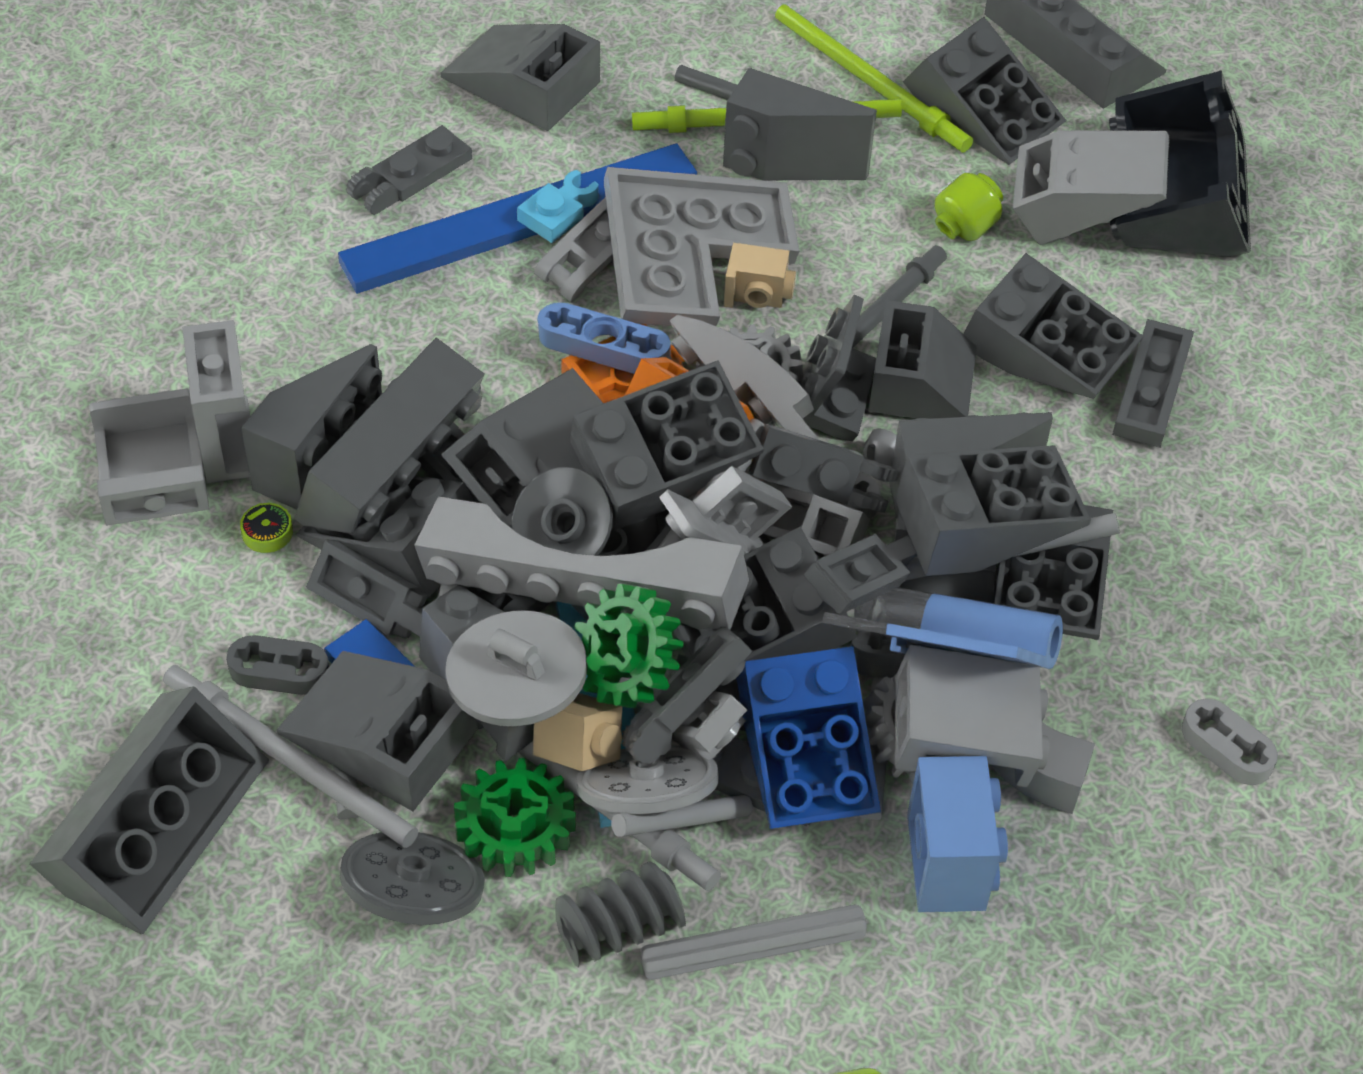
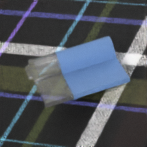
M897 587L854 608V617L824 612L822 621L824 624L862 635L891 640L890 651L906 654L908 650L906 643L964 654L1036 665L1046 669L1054 667L1059 655L1063 635V622L1060 615Z

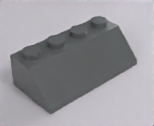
M1077 0L986 1L984 15L1103 109L1113 104L1115 98L1128 95L1166 73L1167 69Z
M436 337L310 469L295 520L304 526L352 533L364 519L369 523L374 522L387 506L390 498L386 495L397 484L402 489L406 487L419 471L421 463L418 460L427 450L433 455L437 453L452 433V429L449 426L458 417L463 421L467 420L482 400V396L477 392L485 374Z
M195 686L162 693L33 858L30 865L65 897L139 934H144L264 769L269 759Z

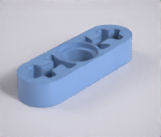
M568 303L547 305L538 314L539 339L549 349L635 374L641 358L667 357L671 360V341L668 335L661 330ZM600 335H611L616 338L615 341L607 344H599L592 341V339Z

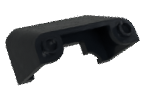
M1222 70L1115 98L1116 117L1109 119L1110 131H1166L1169 135L1166 199L1150 207L1140 208L1112 219L1110 226L1115 240L1122 239L1125 246L1131 248L1226 257L1250 253L1251 238L1245 138Z

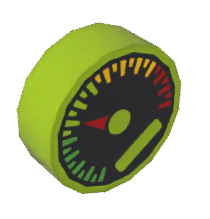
M270 502L259 503L250 507L240 520L242 539L247 547L256 552L271 553L284 548L293 536L291 515L287 509L279 504Z

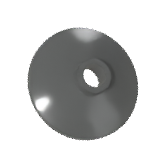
M572 467L550 469L531 480L519 495L513 510L512 529L519 535L544 547L572 554L598 556L604 548L612 528L613 512L611 501L603 485L589 473ZM574 515L575 524L566 533L564 531V523L568 517Z

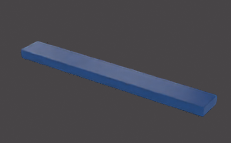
M678 143L582 173L581 186L579 188H586L594 181L599 184L598 200L593 205L583 208V218L606 197L604 177L607 167L697 175V171ZM564 180L551 183V185L560 189L563 186ZM544 186L338 252L339 264L354 291L358 294L538 235L517 221V207Z

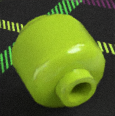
M963 173L959 175L935 198L934 207L937 213L935 223L938 229L950 239H955L957 236L967 241L979 239L1002 217L1003 207L1001 202L1004 198L1002 191L989 176L983 173L977 175Z

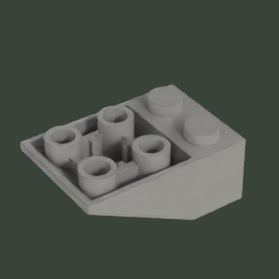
M1059 130L1021 145L1018 151L1013 210L1037 243L1043 245L1056 239L1066 238L1075 232L1094 225L1107 223L1121 215L1140 208L1150 207L1159 201L1165 200L1167 194L1169 135L1166 131Z

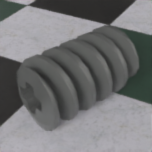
M649 861L641 866L640 877L629 869L623 871L619 876V886L610 878L601 880L598 884V895L592 888L584 886L577 890L576 903L566 894L556 898L555 914L558 931L574 965L579 968L578 950L583 948L594 962L600 960V942L606 940L615 953L621 952V934L627 932L637 945L643 943V925L647 923L658 937L664 935V917L667 915L672 918L679 928L686 926L683 905L671 877L655 863Z

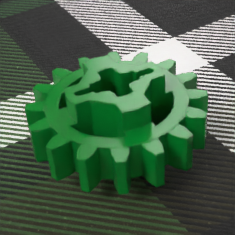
M617 584L616 591L602 589L599 591L601 605L587 602L584 606L589 616L587 623L576 622L574 626L578 632L583 634L581 641L586 651L588 677L582 688L585 692L597 693V701L600 703L627 708H636L637 702L652 703L654 702L653 688L667 690L670 686L667 678L664 676L667 669L679 670L680 664L671 657L673 650L683 647V641L672 636V631L681 624L680 619L665 616L669 611L671 603L669 600L656 598V590L627 584ZM634 610L632 614L625 613L627 611ZM622 677H623V678H630V679L627 680V681L620 682V679H621Z
M519 758L515 769L508 770L502 760H497L495 764L496 773L489 775L480 768L476 770V786L463 783L460 787L461 801L455 802L453 807L456 822L457 842H464L465 854L469 858H475L482 854L483 870L489 872L496 863L503 864L505 877H511L515 866L523 865L529 876L535 874V861L540 859L544 863L553 866L556 863L555 848L568 851L570 848V832L576 831V812H573L575 811L573 792H565L564 778L559 775L548 780L547 765L543 763L537 766L534 771L527 770L525 758Z

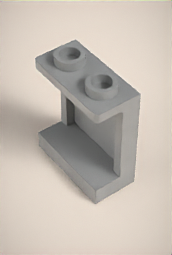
M234 320L184 326L182 329L191 407L207 483L249 478L241 427L249 419L250 411L248 397L244 395Z
M189 389L168 390L126 398H114L93 402L89 405L95 434L100 479L97 481L98 495L106 526L209 510L203 461Z
M910 645L896 674L895 769L916 772L918 757H925L926 754L941 757L987 756L988 764L1015 768V785L1028 787L1037 769L1045 768L1050 750L1049 737L1042 735V721L1047 711L1048 693L1047 690L1041 689L1040 666Z

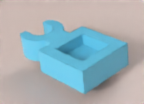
M574 170L565 176L563 186L560 189L548 183L518 206L517 221L550 243H553L583 219V208L593 205L598 200L599 184L594 181L586 188H579L581 186V172Z

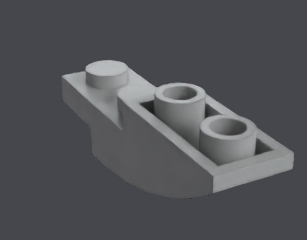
M676 315L669 320L677 335L671 343L688 365L697 361L700 366H704L719 360L739 401L744 404L747 402L749 408L759 421L764 423V425L773 422L776 427L819 440L803 420L804 417L814 410L809 394L771 357L740 337L701 320Z

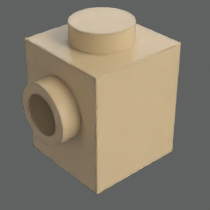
M579 693L561 712L546 720L534 723L533 755L579 771H585L619 760L622 742V707L600 703L595 697Z

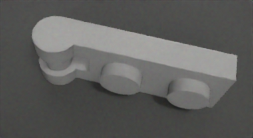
M606 197L552 247L535 267L534 274L545 283L550 280L560 287V294L570 302H573L583 292L585 287L613 260ZM566 260L577 268L573 273L562 266Z

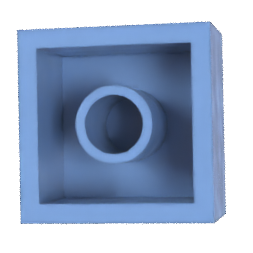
M987 756L918 757L907 812L918 912L986 911L991 891L999 890V863H1006L1008 841L1006 829L996 827L995 813L1000 811L1001 790L998 778H990Z

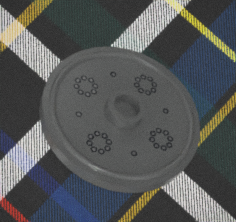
M382 832L363 837L345 851L340 867L342 887L355 903L382 918L416 925L447 923L469 914L481 901L485 883L483 870L474 857L469 858L463 848L443 838L418 832L414 843L407 848L402 847Z

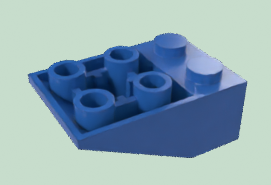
M854 647L745 661V667L736 679L740 703L747 709L743 714V718L746 720L744 727L769 828L775 829L881 813Z

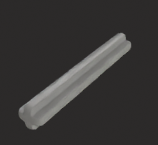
M854 904L664 941L642 947L641 963L646 978L653 980L863 938L866 935L867 929L866 918L861 906Z

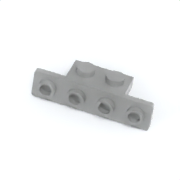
M733 466L714 476L706 485V489L693 501L668 489L659 497L669 511V514L665 517L668 525L681 539L692 537L742 545L744 555L770 542L762 533L792 507L781 491Z

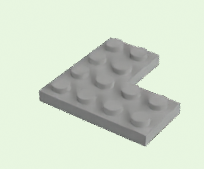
M607 167L604 177V188L621 319L637 324L672 326L669 320L676 315H681L717 326L720 312L711 257L730 259L733 242L789 250V263L795 264L800 251L786 182Z

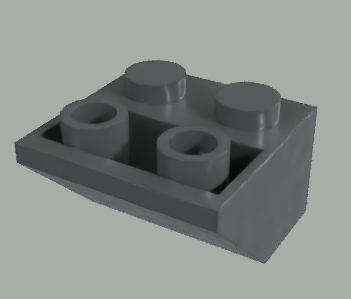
M885 300L869 412L928 419L968 416L977 346L935 307Z

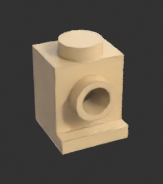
M733 242L725 277L724 307L733 308L734 301L747 303L756 308L766 306L781 308L783 298L792 300L796 271L788 270L790 251Z

